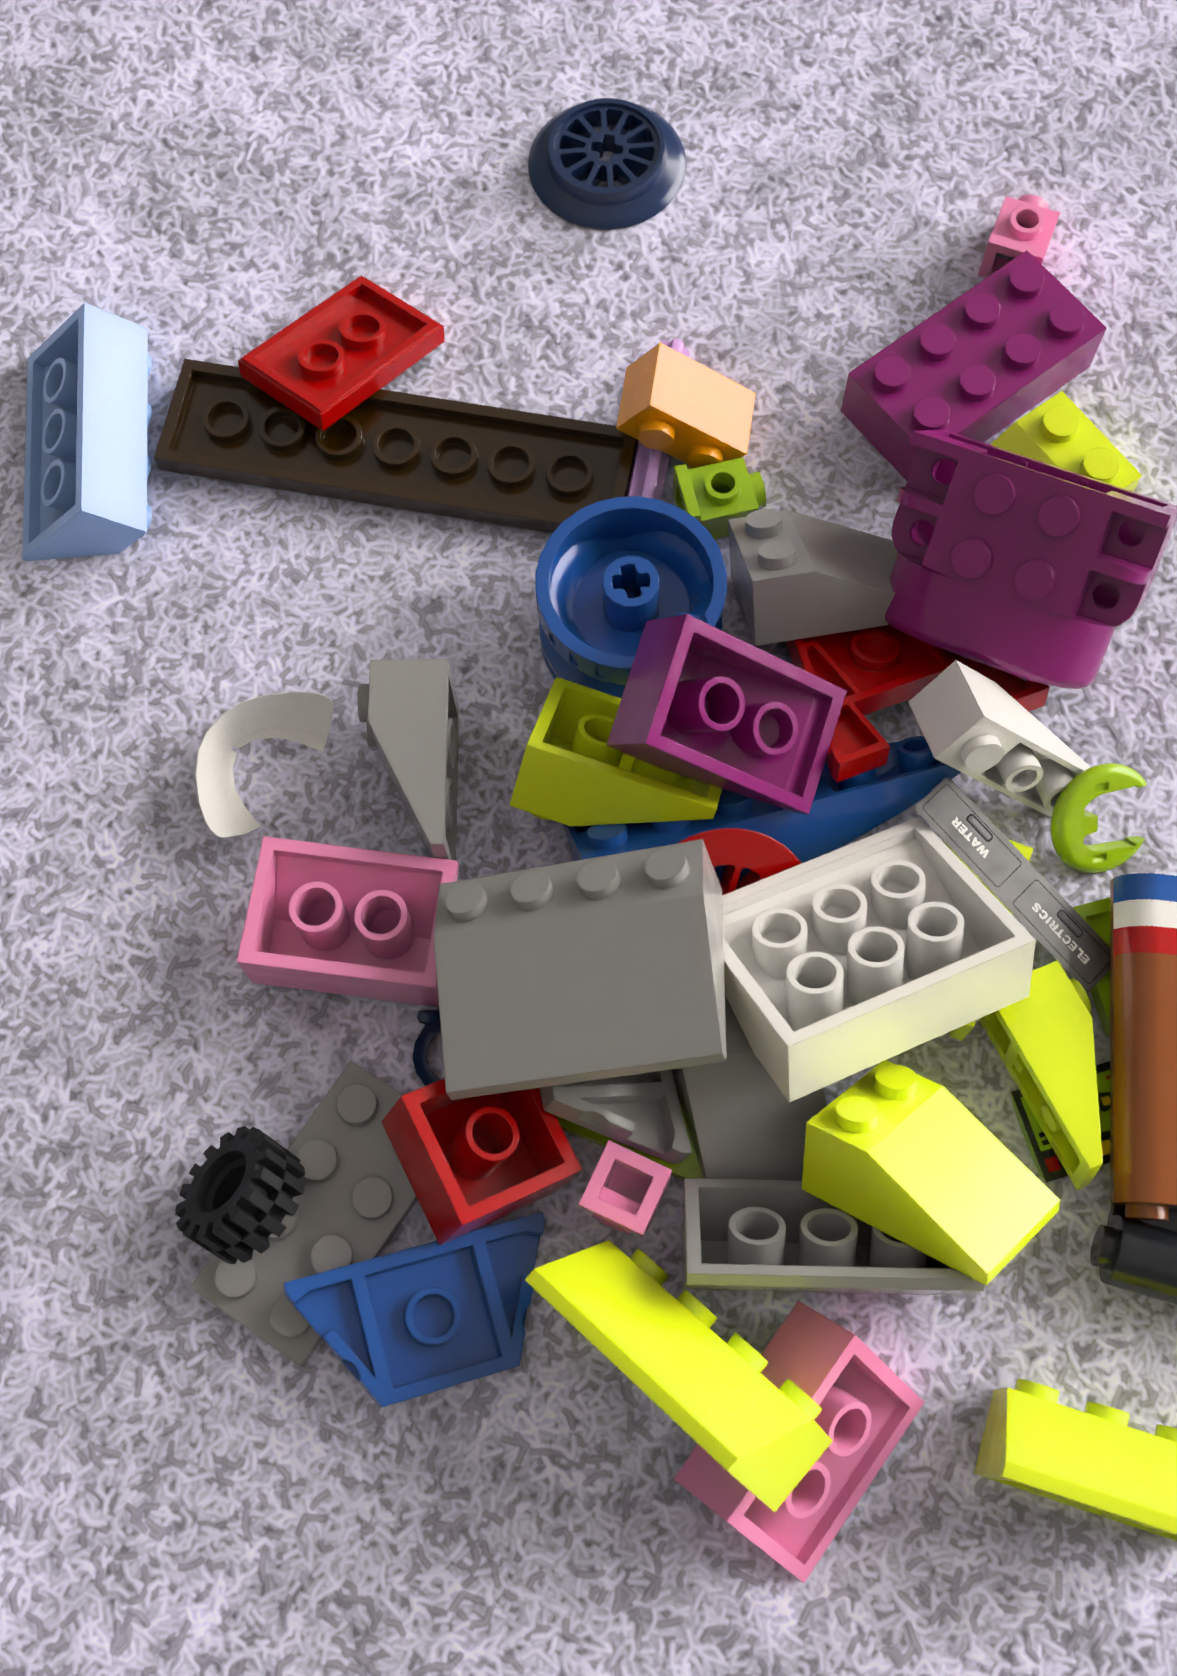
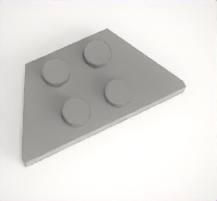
M671 1069L539 1088L544 1111L669 1163H681L692 1153Z

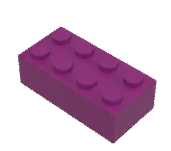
M1026 250L849 372L840 411L900 475L908 481L919 447L909 444L913 431L944 429L981 442L987 441L1088 369L1107 327Z

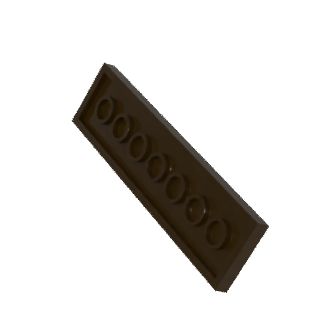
M184 359L154 460L159 470L553 533L563 521L584 507L606 499L626 497L638 439L617 430L614 425L383 389L378 390L322 431L241 377L239 367Z

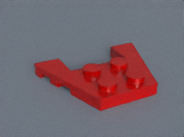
M891 625L787 641V647L795 666L847 690L826 757L830 774L836 783L887 764L890 745L864 715L872 714L878 710L912 699L955 660L996 682L1028 712L1045 705L1050 689L1046 684L1027 679L1024 681L1015 675L919 641L898 631Z

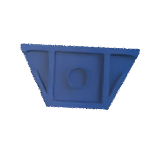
M543 1212L471 1231L439 1246L437 1241L288 1281L283 1284L284 1294L380 1408L520 1366L526 1332L524 1329L527 1307L531 1304L533 1287L525 1279L535 1268L539 1240L544 1232L545 1218Z

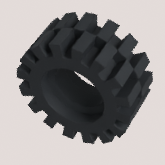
M244 1126L237 1128L235 1136L230 1132L221 1136L218 1149L210 1145L203 1153L207 1160L201 1167L195 1163L189 1174L194 1179L191 1184L182 1185L179 1195L186 1200L177 1204L175 1215L180 1217L176 1225L178 1230L183 1232L182 1235L228 1264H236L237 1259L243 1263L252 1260L254 1249L261 1254L270 1247L268 1237L272 1233L280 1237L287 1228L281 1223L285 1215H295L299 1205L292 1201V1199L302 1195L305 1183L299 1180L305 1175L304 1166L299 1163L301 1160L258 1128L251 1127V1129H248Z

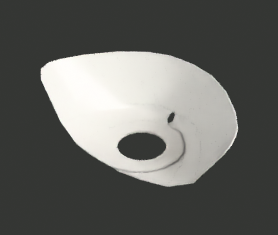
M285 692L262 695L237 704L222 714L209 728L198 749L195 778L198 802L205 823L216 836L228 838L246 835L261 827L246 809L236 791L233 766L237 753L232 750V747L238 749L258 739L282 738L323 752L328 739L334 705L330 698L314 692Z

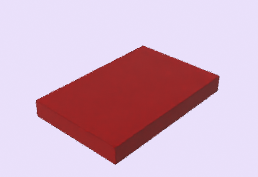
M361 275L238 360L240 376L324 431L444 343V326Z

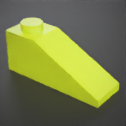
M1057 960L1032 971L1029 997L980 1018L979 1021L1018 1089H1020L1076 1190H1080L1090 1185L1103 1164L1093 1020L1090 1000L1085 989L1078 980L1068 978Z

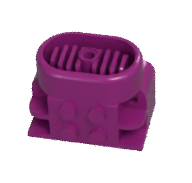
M944 429L913 431L909 444L919 447L906 486L900 487L896 501L900 504L893 521L891 536L898 554L890 575V583L895 595L885 613L886 622L898 631L919 641L1027 680L1067 689H1081L1091 685L1096 679L1116 626L1131 618L1147 596L1177 521V505Z

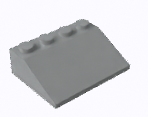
M703 839L439 884L434 929V950L446 1093L451 1100L726 1062L722 889Z

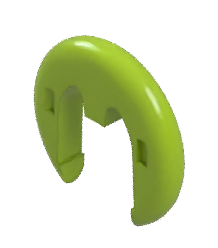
M1099 764L1078 774L1063 789L1052 812L1050 834L1056 853L1070 868L1084 873H1103L1125 863L1141 847L1145 839L1140 836L1124 837L1125 840L1093 845H1084L1083 843L1087 835L1098 831V816L1085 810L1086 806L1102 794L1134 786L1137 788L1146 786V781L1138 772L1122 764Z

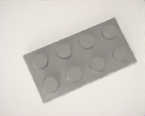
M351 1060L287 1149L301 1160L299 1163L304 1166L305 1175L299 1180L305 1183L302 1195L292 1199V1201L299 1205L295 1215H285L281 1222L287 1227L280 1237L272 1233L268 1237L270 1247L262 1254L254 1249L252 1260L245 1263L237 1259L236 1264H228L212 1255L190 1286L195 1292L301 1367L306 1365L322 1339L285 1297L283 1284L288 1281L379 1257L418 1200L381 1123L402 1094Z

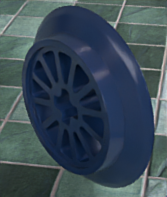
M600 98L569 107L554 116L542 127L535 137L529 152L528 172L532 187L537 196L556 215L583 227L618 229L644 222L654 217L670 204L679 192L685 177L686 155L677 132L656 112L626 100ZM613 125L616 127L614 130L610 131L608 130L607 126ZM599 126L601 131L597 132L593 127ZM604 152L614 153L610 157V161L600 160ZM613 181H619L621 186H614ZM601 182H605L607 187H598Z

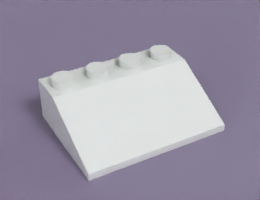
M919 816L722 895L725 996L755 1056L788 1102H792L1029 997L1036 940Z

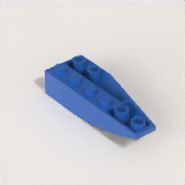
M914 736L902 741L888 743L890 750L886 765L837 783L832 778L825 760L809 814H799L722 789L713 819L568 826L563 824L574 861L677 844L690 836L714 829L740 828L756 831L774 838L786 846L802 864L848 844L897 816L926 797L944 778L949 777L952 779L961 772L935 759L924 736ZM726 865L716 866L714 869L719 883L722 880ZM743 868L741 870L738 882L750 871V869Z

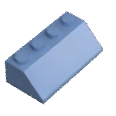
M85 302L28 357L22 559L27 561L119 554L137 539L143 537L151 522V508L147 504V478L151 470V456L147 453V428L151 419V406L147 403V378L151 370V357L147 354V328Z

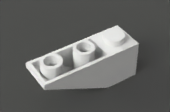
M957 660L908 702L935 759L1049 817H1052L1055 803L1067 784L1078 774L1090 768L1086 762L996 682Z

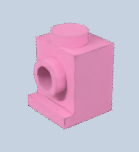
M1023 195L1018 199L1005 196L988 240L978 276L987 278L1010 262L1009 260L997 257L998 253L1016 258L1028 250L1042 264L1060 212L1049 209L1048 203L1036 195Z
M608 1140L579 1202V1206L592 1212V1217L597 1221L619 1232L629 1235L632 1231L643 1236L644 1232L648 1231L667 1190L672 1170Z

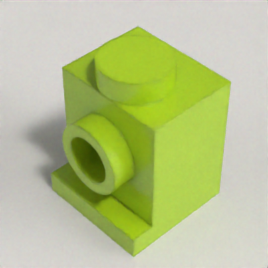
M743 457L687 469L686 464L674 466L672 496L675 506L695 517L711 533L714 539L729 536L728 519L745 517L749 513L766 506V492L762 476L759 471L748 473Z

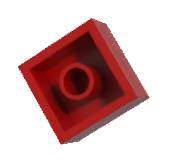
M444 1078L402 1095L381 1121L439 1246L557 1192L583 1170L555 1115L544 1111L539 1088L451 1100L446 1093Z

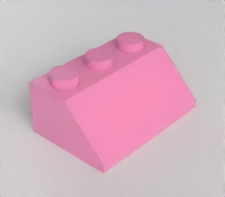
M263 836L237 963L251 982L256 984L439 1007L434 950V929L439 884L458 881V861Z
M798 1301L761 1353L769 1362L761 1374L778 1389L788 1378L823 1409L814 1421L833 1442L776 1512H773L726 1471L699 1444L695 1446L691 1455L674 1477V1480L801 1582L805 1583L925 1402L855 1334Z

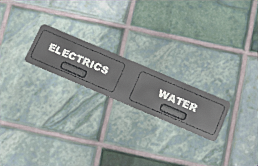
M944 778L916 805V812L1042 946L1059 961L1060 965L1074 980H1078L1085 991H1090L1110 970V947L951 778Z

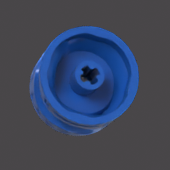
M630 496L615 497L595 502L578 510L558 526L548 538L539 556L535 573L541 649L545 664L553 679L555 680L556 677L622 698L646 621L688 614L722 630V613L727 595L726 566L721 550L711 533L695 517L677 506L658 499Z

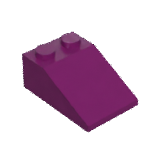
M688 614L646 621L606 746L660 769L799 814H809L847 690Z

